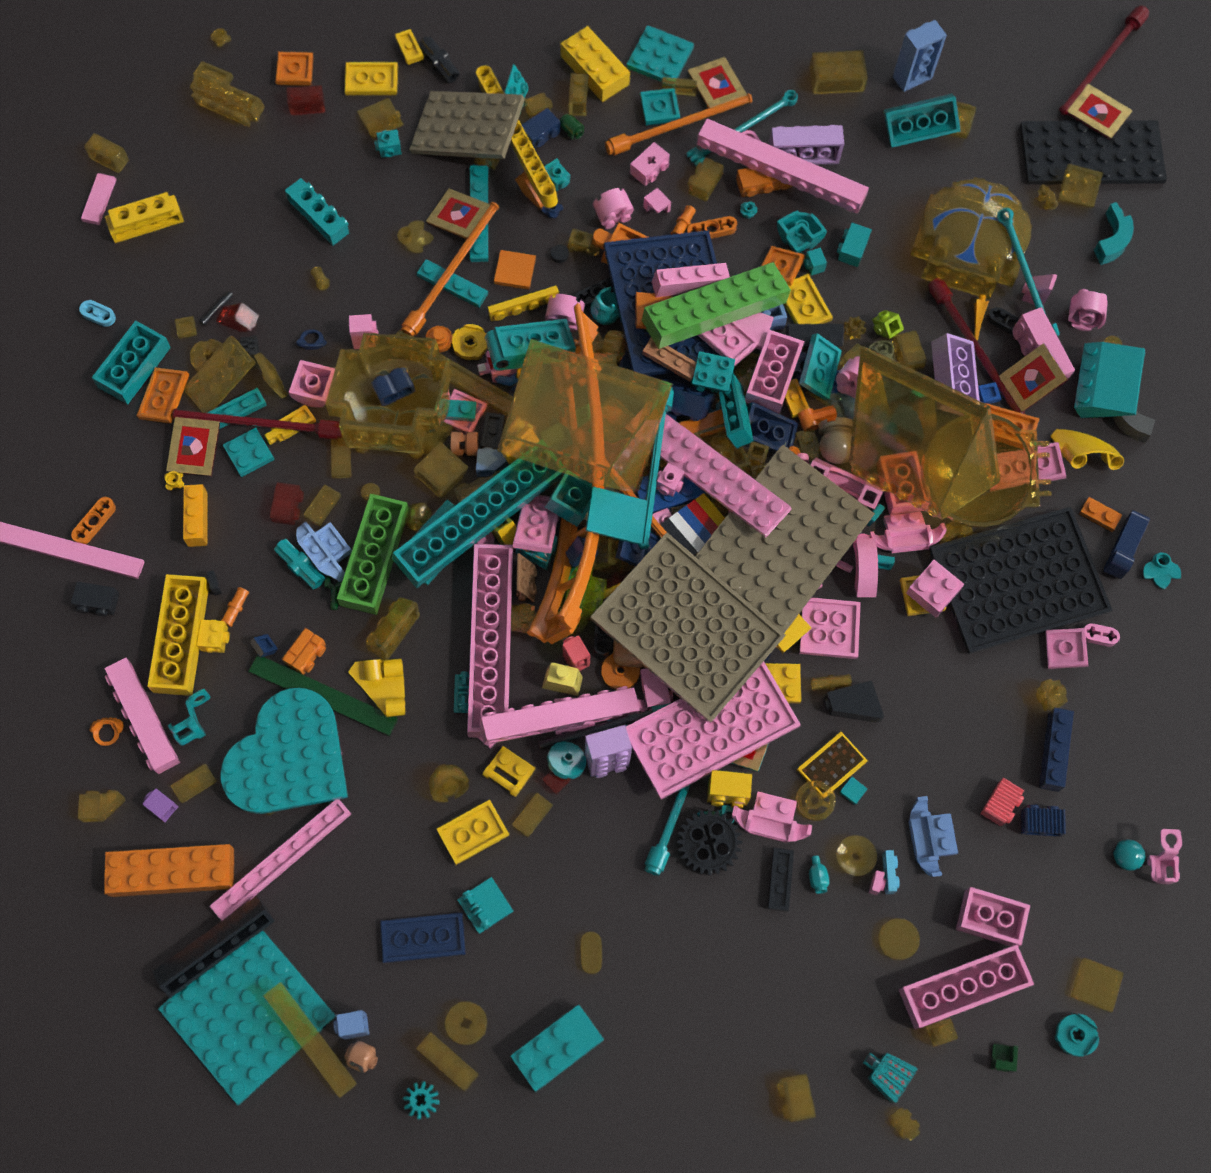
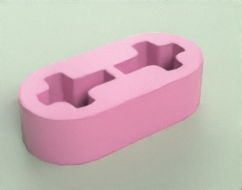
M1088 624L1084 627L1086 642L1112 647L1120 639L1119 632L1114 628L1097 624ZM1090 629L1094 634L1092 637H1090V633H1087ZM1109 633L1114 638L1112 641H1109V637H1106Z

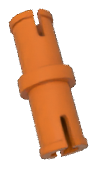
M688 205L685 207L682 215L677 218V224L671 235L684 233L685 229L691 224L690 221L693 215L696 213L694 207Z
M241 587L237 588L232 601L227 604L228 609L223 619H221L230 627L233 626L238 613L242 611V605L249 594L247 590Z

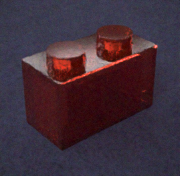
M322 85L287 88V100L291 115L326 112Z

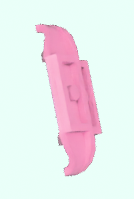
M920 511L884 516L886 527L884 535H875L874 531L870 532L871 538H875L877 547L889 550L891 553L929 549V546L936 544L943 538L947 529L944 523H940L937 528L931 529L930 525L925 524Z
M757 792L753 810H742L738 806L733 808V819L749 834L787 843L810 836L812 825L797 824V821H793L797 801Z

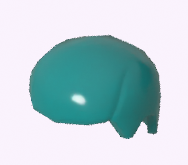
M1129 839L1117 843L1113 852L1116 864L1122 869L1129 871L1139 869L1145 861V850L1142 845L1137 841Z

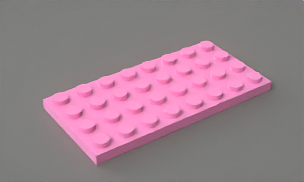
M763 661L711 723L707 722L686 702L679 699L626 726L632 749L661 800L711 774L712 770H718L800 727L801 724Z

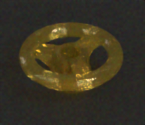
M810 781L803 784L796 794V807L799 813L806 819L820 821L827 818L834 810L835 795L832 789L821 781ZM816 787H820L827 792L829 802L822 800L821 795L816 792ZM809 788L810 794L806 798L807 805L803 807L801 802L802 795ZM813 797L818 798V804L814 805L812 803ZM820 806L827 808L825 812L819 815L808 813L811 809H817Z

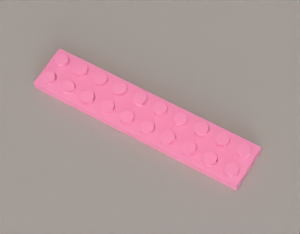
M649 402L627 425L625 430L636 440H646V447L652 451L658 412L653 408V404ZM666 414L660 458L685 471L684 476L764 537H767L792 510L791 506Z

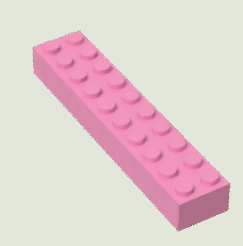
M474 544L468 737L482 738L479 720L484 714L489 712L500 714L503 713V710L509 709L513 545Z

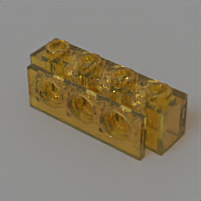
M197 72L190 86L194 92L191 97L197 105L248 127L250 126L248 119L257 122L265 108L260 98L200 72Z

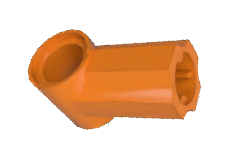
M832 405L817 410L812 408L805 409L798 413V417L803 431L811 432L816 430L818 424L827 419V422L836 421L837 412Z

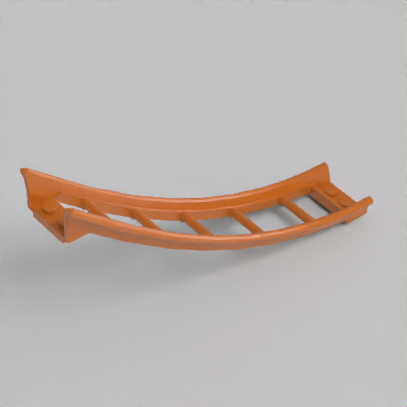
M577 303L573 308L579 337L578 340L574 339L576 350L573 356L575 357L582 352L584 369L571 378L568 362L551 364L559 424L569 430L571 439L581 429L585 431L591 430L592 473L585 477L584 480L589 483L592 482V487L604 489L603 420L592 342L598 334L596 331L598 326L581 310V305ZM586 377L591 421L577 430L572 386ZM572 439L573 445L561 451L562 464L580 477L579 449L574 445V440ZM563 518L560 520L558 544L546 592L538 612L527 631L529 636H534L543 643L549 642L553 644L571 635L578 625L582 613L579 606L589 581L599 540V534L586 531V527L577 532L578 526L576 527ZM578 536H586L576 576L568 581L572 565L569 563L566 551ZM570 589L560 612L557 613L565 591Z

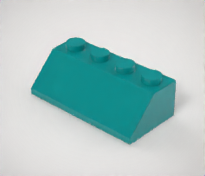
M953 94L883 110L891 147L961 132L956 96Z

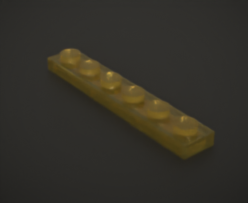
M282 982L263 995L339 1098L357 1084Z

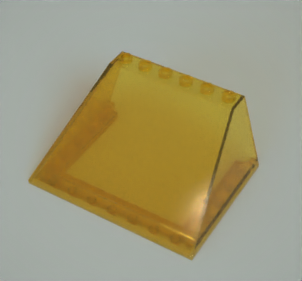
M530 339L497 451L604 487L638 493L672 383Z
M865 346L860 348L849 456L851 471L854 475L863 477L869 483L881 487L885 492H891L899 499L906 500L914 507L921 508L929 515L936 516L942 520L1000 482L993 422L989 405Z

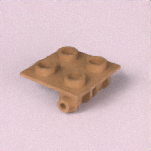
M520 553L517 556L516 596L519 601H525L528 598L534 602L537 593L535 585L537 568Z

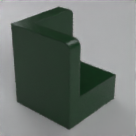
M993 1044L991 1069L1011 1073L1017 1072L1018 1046Z

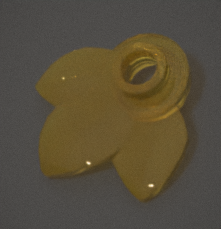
M413 221L408 227H402L397 234L398 240L406 244L408 250L414 253H422V245L429 244L433 240V236L423 230L424 221Z

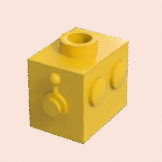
M201 620L197 642L200 651L224 653L225 644L229 642L230 637L225 621Z

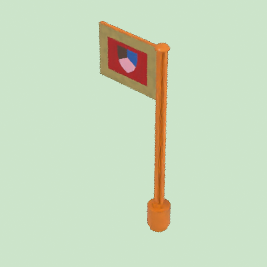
M725 57L689 69L688 73L709 109L630 137L623 133L609 138L605 142V149L608 155H618L629 151L630 146L636 142L743 104H750L752 96L749 93L746 94Z
M448 189L426 220L430 225L467 240L420 308L416 311L411 310L402 323L401 331L406 336L413 338L426 323L425 313L496 210H499V206L495 202L488 204Z

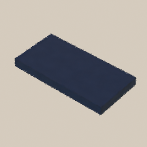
M463 913L380 921L383 963L466 955Z

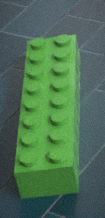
M774 262L647 306L644 308L642 322L657 348L660 349L785 304L791 289Z

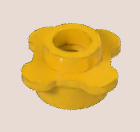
M176 471L166 473L164 475L167 483L165 485L166 489L183 488V474Z

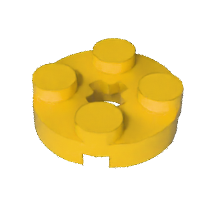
M467 324L461 329L458 328L452 336L454 353L465 360H480L488 349L484 330L475 324ZM473 339L474 344L468 345L465 342Z

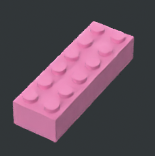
M1018 945L905 986L899 989L913 1027L916 1030L1032 986L1034 982Z

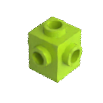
M884 310L872 319L874 331L880 336L890 339L904 330L897 313Z

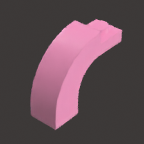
M859 534L852 543L856 558L854 585L856 596L876 597L878 584L875 538H871V535Z

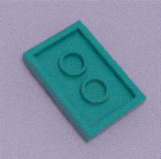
M818 333L813 334L799 384L823 400L830 399L842 350Z

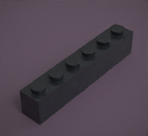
M256 895L152 971L159 987L169 998L173 997L275 922L265 904Z

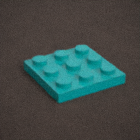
M647 25L627 63V69L674 87L694 48V43Z

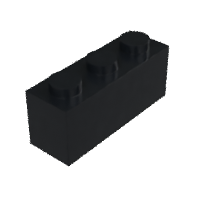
M844 324L787 325V336L804 341L803 347H809L812 335L817 333L836 347L844 346Z

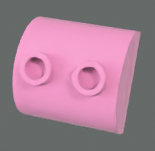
M300 360L289 395L297 402L310 407L320 408L325 406L336 375V369Z

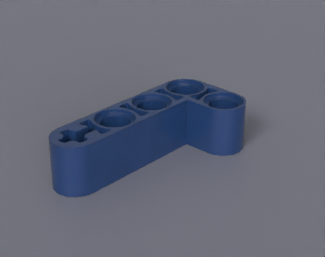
M1133 509L1131 510L1105 564L1104 572L1120 580L1129 572L1135 560L1133 557L1149 523V517Z

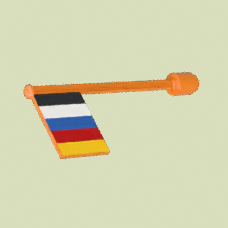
M581 429L572 438L574 445L585 457L590 456L591 458L592 436L588 431ZM605 460V473L624 495L637 498ZM703 493L661 524L652 515L651 528L660 538L666 533L670 534L695 556L725 517Z

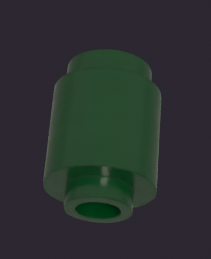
M565 114L559 120L560 128L573 140L581 138L584 134V126L574 116Z

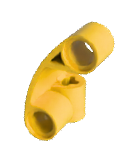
M1056 429L1051 435L1054 443L1059 442L1062 458L1065 457L1073 468L1083 467L1087 462L1086 454L1101 453L1102 460L1111 470H1117L1124 464V458L1113 446L1094 436L1063 429Z
M402 658L355 662L348 673L364 689L386 717L404 716L405 689Z

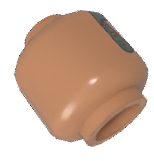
M357 1041L354 1044L351 1043L345 1053L347 1066L361 1073L373 1069L378 1060L376 1049L362 1041Z

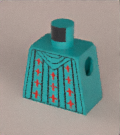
M869 1053L863 1061L866 1066L872 1069L868 1080L891 1103L898 1101L918 1070L916 1067L889 1053L883 1054L880 1059Z

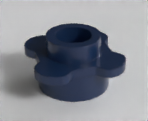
M557 204L552 207L554 209L543 206L542 212L546 213L550 218H556L560 211L563 210V205Z

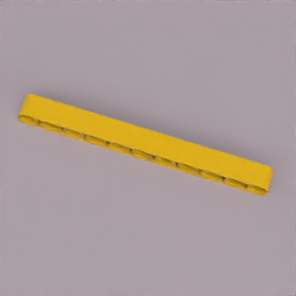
M485 65L480 66L476 70L482 92L504 94L491 68ZM518 120L510 145L542 205L546 208H552L558 203L555 186Z

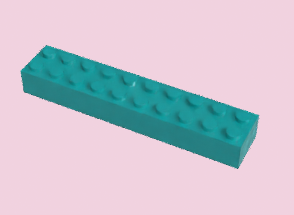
M542 440L394 551L392 560L412 584L418 588L557 482L566 472L567 468Z

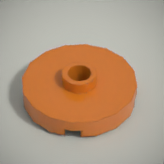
M611 654L604 660L601 676L606 685L611 689L616 690L627 686L629 689L637 683L640 676V668L619 666L615 663L613 654ZM618 668H623V669H624V672H623V673H619V672L617 671V669H618Z

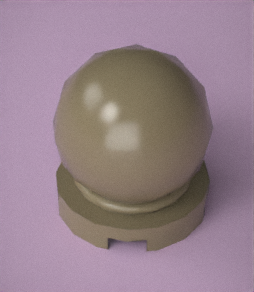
M836 417V421L827 422V419L821 421L818 424L819 434L822 435L819 443L821 455L827 462L835 465L848 462L856 450L855 438L852 435L856 432V423L853 424L852 419Z

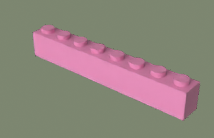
M627 686L617 688L614 692L603 690L598 692V695L591 696L588 693L580 695L578 699L573 700L571 697H567L557 703L546 701L541 703V706L534 707L531 704L523 706L521 710L515 711L514 708L503 710V713L495 714V712L486 713L479 720L483 743L486 745L622 718L636 711L638 713L640 708L635 689H628Z

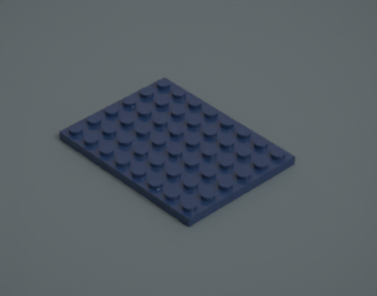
M709 230L604 242L603 247L633 378L672 373L669 369L642 354L651 336L647 329L636 328V292L655 293L652 279L656 270L717 264ZM698 335L668 345L697 362L699 351L719 355Z

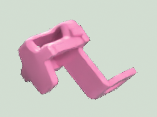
M1162 829L1160 831V844L1164 850L1157 856H1148L1147 865L1151 869L1152 881L1158 884H1172L1178 882L1180 878L1178 870L1179 856L1176 855H1178L1179 849L1182 846L1181 831ZM1168 834H1173L1176 837V843L1173 845V848H1170L1165 840ZM1168 866L1173 867L1174 878H1167L1166 868Z

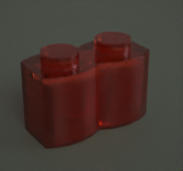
M277 482L270 513L272 522L295 525L296 520H299L300 509H298L299 502H303L304 492L301 491L300 485Z

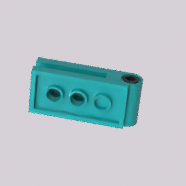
M567 319L495 327V330L485 334V341L493 367L498 371L573 362L574 359L573 353L576 350V346Z

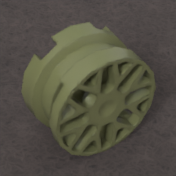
M881 340L869 346L870 361L875 367H887L894 363L895 354L892 342Z

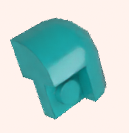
M795 211L777 221V229L785 245L788 244L793 252L797 253L807 248L811 250L822 241L827 233V230L812 213Z

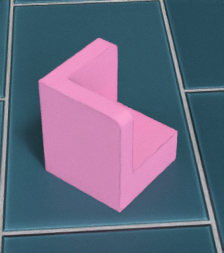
M656 188L644 197L643 207L647 211L653 209L656 213L665 210L668 213L671 209V201Z

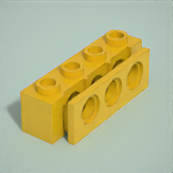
M168 192L108 210L109 215L105 216L110 234L115 243L184 222L175 195L169 196Z

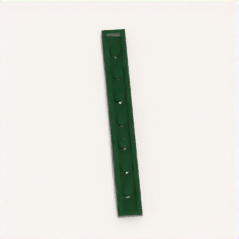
M257 655L249 670L250 674L286 690L292 688L312 690L320 694L330 704L334 712L390 737L398 721V718L395 716L386 717L380 709L265 657L260 658Z

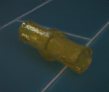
M850 674L811 678L812 691L820 689L834 690L838 687H849L852 683Z

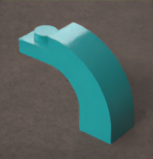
M1117 202L1110 204L1105 213L1113 229L1114 236L1099 241L1094 249L1101 265L1117 259L1124 252L1133 235L1131 215L1124 217L1123 210Z

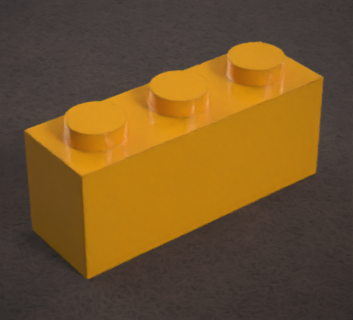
M203 484L184 485L183 539L188 547L207 546L208 493Z

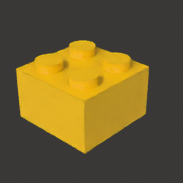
M712 770L708 782L707 802H711L713 806H723V804H731L733 808L734 806H738V808L747 806L751 798L752 774Z

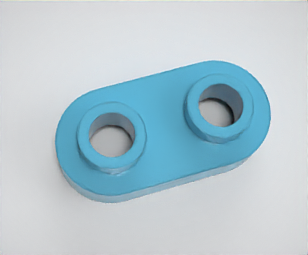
M87 300L80 305L82 316L98 325L108 327L116 320V316L111 308L95 301Z

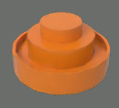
M444 326L432 327L426 334L428 348L438 353L447 351L452 345L451 331Z

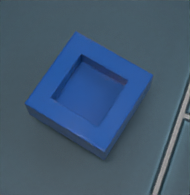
M996 382L978 386L982 405L1000 402L1001 395Z

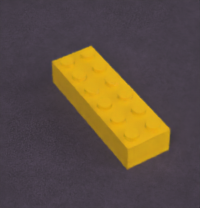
M166 574L148 681V688L153 693L187 696L193 694L199 648L197 646L201 620H204L209 592V583L205 577Z

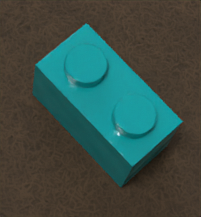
M851 223L850 228H846L843 234L844 243L840 242L837 250V253H839L838 261L858 267L872 229Z

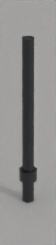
M650 709L639 713L637 711L629 713V716L538 742L539 747L543 749L559 742H567L626 724H632L653 713V710Z

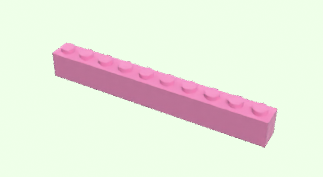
M710 119L706 120L698 134L697 145L701 148L708 149L719 156L733 160L735 163L743 164L752 170L764 173L768 177L778 179L784 184L792 185L798 190L808 192L817 198L829 201L833 205L843 207L849 212L858 214L867 196L869 187Z

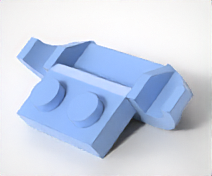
M305 521L296 530L297 542L321 573L331 576L339 582L343 581L345 572L338 562L352 553L351 548L331 522L315 533Z

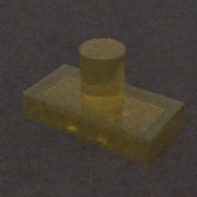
M204 764L172 784L171 787L180 802L184 803L217 782L208 766Z

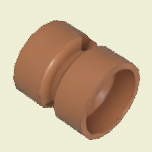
M451 432V456H462L464 453L467 456H477L478 432H467L466 435L462 432ZM465 441V447L461 446V442Z

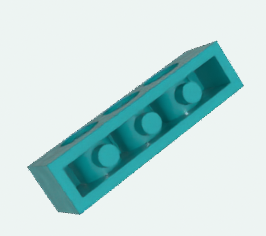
M300 178L285 190L287 200L332 246L349 234L347 220L343 216L340 217L332 205L329 206L320 193L317 194L309 182L306 183Z

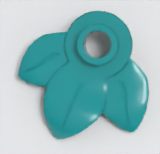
M1160 552L1155 554L1152 561L1144 566L1143 577L1144 579L1153 578L1159 588L1165 589L1170 584L1171 578H1181V570L1177 564L1171 561V557L1167 553ZM1158 560H1162L1164 565L1160 564Z

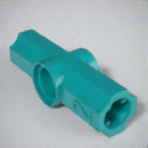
M287 539L281 540L276 545L274 551L287 563L289 569L297 577L300 576L313 590L323 584L325 577L312 565L310 559L303 552H299Z

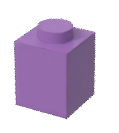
M156 788L154 791H150L144 798L143 805L164 822L178 808L173 801Z

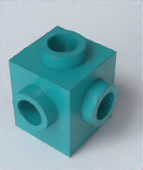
M384 130L377 133L378 140H374L376 151H380L381 158L402 154L398 130Z

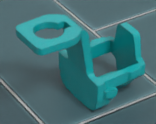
M205 689L194 693L186 701L190 715L189 718L175 726L171 723L168 725L179 745H185L196 738L201 739L206 736L193 708L200 706L211 698ZM204 696L201 700L194 701L197 697ZM184 728L190 729V731L182 736L178 735V732Z

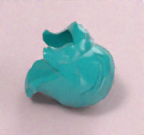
M611 287L601 290L591 304L592 317L601 325L613 324L619 318L614 292H611Z

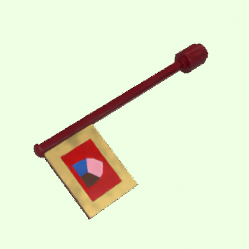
M1140 5L1132 10L1125 19L1126 27L1064 105L1059 107L1060 114L1072 116L1109 140L1112 139L1133 110L1089 84L1130 32L1139 30L1148 19L1149 10L1147 7Z
M939 277L928 284L929 292L936 303L946 307L965 338L973 341L974 352L992 380L996 382L999 391L1012 411L1025 414V410L1069 380L1045 343L999 375L952 303L951 297L953 293L946 282Z
M176 408L172 412V417L175 420L166 471L212 477L220 423L316 432L319 438L332 440L343 438L344 424L331 420H320V423L309 424L182 411Z

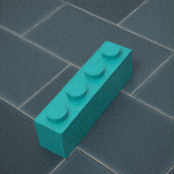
M732 374L729 392L718 391L727 437L736 448L753 442L743 386L736 376Z

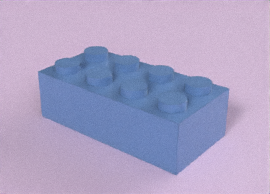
M936 20L929 23L926 22L921 27L911 29L905 34L893 78L903 92L933 78L947 36Z

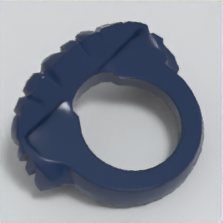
M314 329L303 332L300 339L296 341V345L306 350L320 349L327 344L323 334ZM315 333L319 336V339L314 344L307 343L304 339L305 336Z

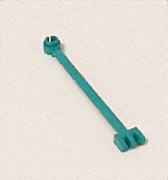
M794 90L786 91L782 100L734 130L742 133L780 108L787 105H795L798 94L795 95L796 91ZM694 147L686 153V156L698 168L706 163L704 156L712 151L708 149L699 151L697 147Z
M1003 208L998 211L997 218L1007 229L1035 308H1043L1012 224L1014 213L1010 208ZM1005 212H1008V218L1005 216ZM1051 324L1056 335L1059 336L1057 324Z

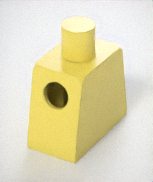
M550 663L546 670L542 688L578 696L583 677L577 668Z

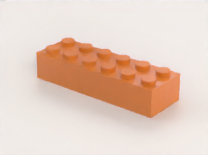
M230 844L105 853L104 893L110 897L226 890L234 886V848Z

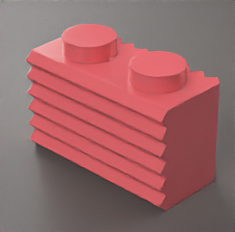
M570 636L563 641V657L567 661L568 666L577 668L579 671L589 667L590 653L580 636Z
M1002 778L980 814L999 826H1003L1005 823L1009 824L1015 815L1012 812L1015 806L1019 807L1024 799L1021 796L1024 790L1007 779Z

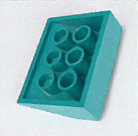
M1107 342L1084 343L1074 405L1081 418L1136 415L1145 356L1144 348Z

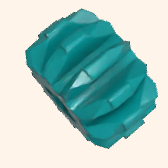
M422 1082L421 1089H419L417 1083H414L415 1091L410 1088L406 1090L411 1094V1097H403V1100L410 1101L404 1108L409 1109L413 1107L409 1113L410 1116H413L418 1111L417 1119H421L422 1112H424L426 1118H429L428 1109L434 1113L437 1111L436 1108L432 1107V1104L440 1103L439 1100H433V1097L438 1096L439 1093L438 1091L430 1093L434 1088L432 1084L425 1090L426 1082ZM425 1094L426 1104L418 1106L419 1101L417 1097L419 1095L422 1097Z

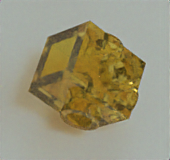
M523 603L511 606V631L527 633L537 614L535 612V605Z
M1045 680L1036 689V698L1042 704L1044 711L1052 710L1054 707H1062L1068 702L1066 688L1064 685H1061L1060 680Z

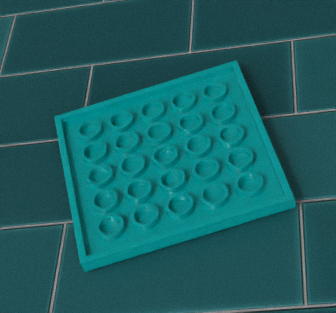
M264 931L254 936L158 1008L237 1105H240L337 1017Z

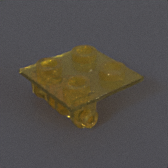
M389 98L357 111L372 139L377 137L378 132L394 130L404 125L400 119V112L395 110Z

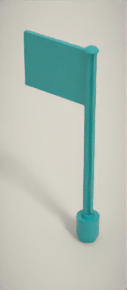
M660 384L655 390L653 408L658 413L646 500L593 486L586 531L638 544L641 549H648L650 547L649 537L665 416L668 411L672 410L674 396L672 386Z

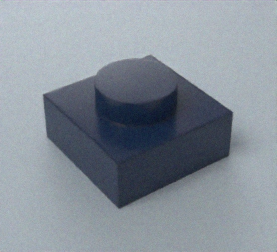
M268 634L254 637L250 642L260 658L275 654L278 650Z

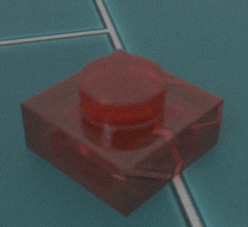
M551 771L543 778V782L557 795L571 782V779L560 778Z

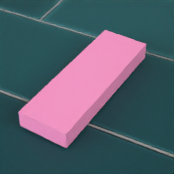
M97 174L81 217L82 222L100 225L116 182L114 176Z

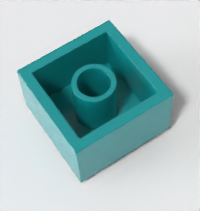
M567 469L560 478L545 508L577 527L589 510L592 484Z

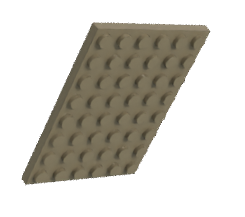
M782 445L755 480L790 505L792 510L767 537H764L730 511L695 557L780 631L785 633L875 513Z
M668 533L658 541L590 617L596 625L709 723L715 719L786 636Z

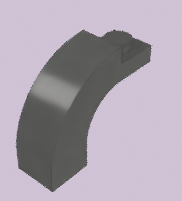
M1137 411L1136 415L1113 416L1117 426L1126 435L1143 443L1151 436L1156 421Z

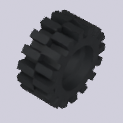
M257 336L241 337L240 346L245 370L260 369L261 356Z

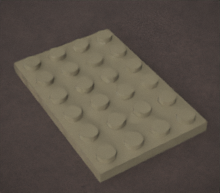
M430 91L409 150L412 154L505 159L525 98L523 95Z

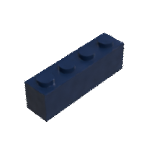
M1054 707L1048 713L1039 783L1040 789L1059 792L1065 788L1074 711Z

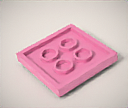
M811 598L802 609L801 617L812 628L800 638L799 654L857 659L861 602Z

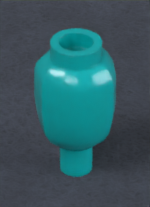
M812 856V866L809 869L811 887L815 889L816 894L826 893L829 886L828 871L820 863L819 856Z

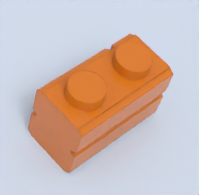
M304 628L284 655L282 661L285 665L302 675L306 672L309 673L314 667V660L317 656L321 657L324 654L326 643L321 637Z

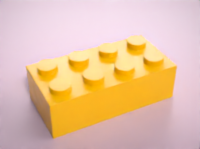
M588 26L561 43V57L602 102L629 85V70Z

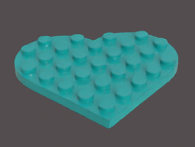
M304 688L287 689L272 696L263 705L258 714L256 734L245 737L237 742L224 758L221 768V782L227 797L239 808L255 814L271 813L348 798L337 723L330 704L320 694Z

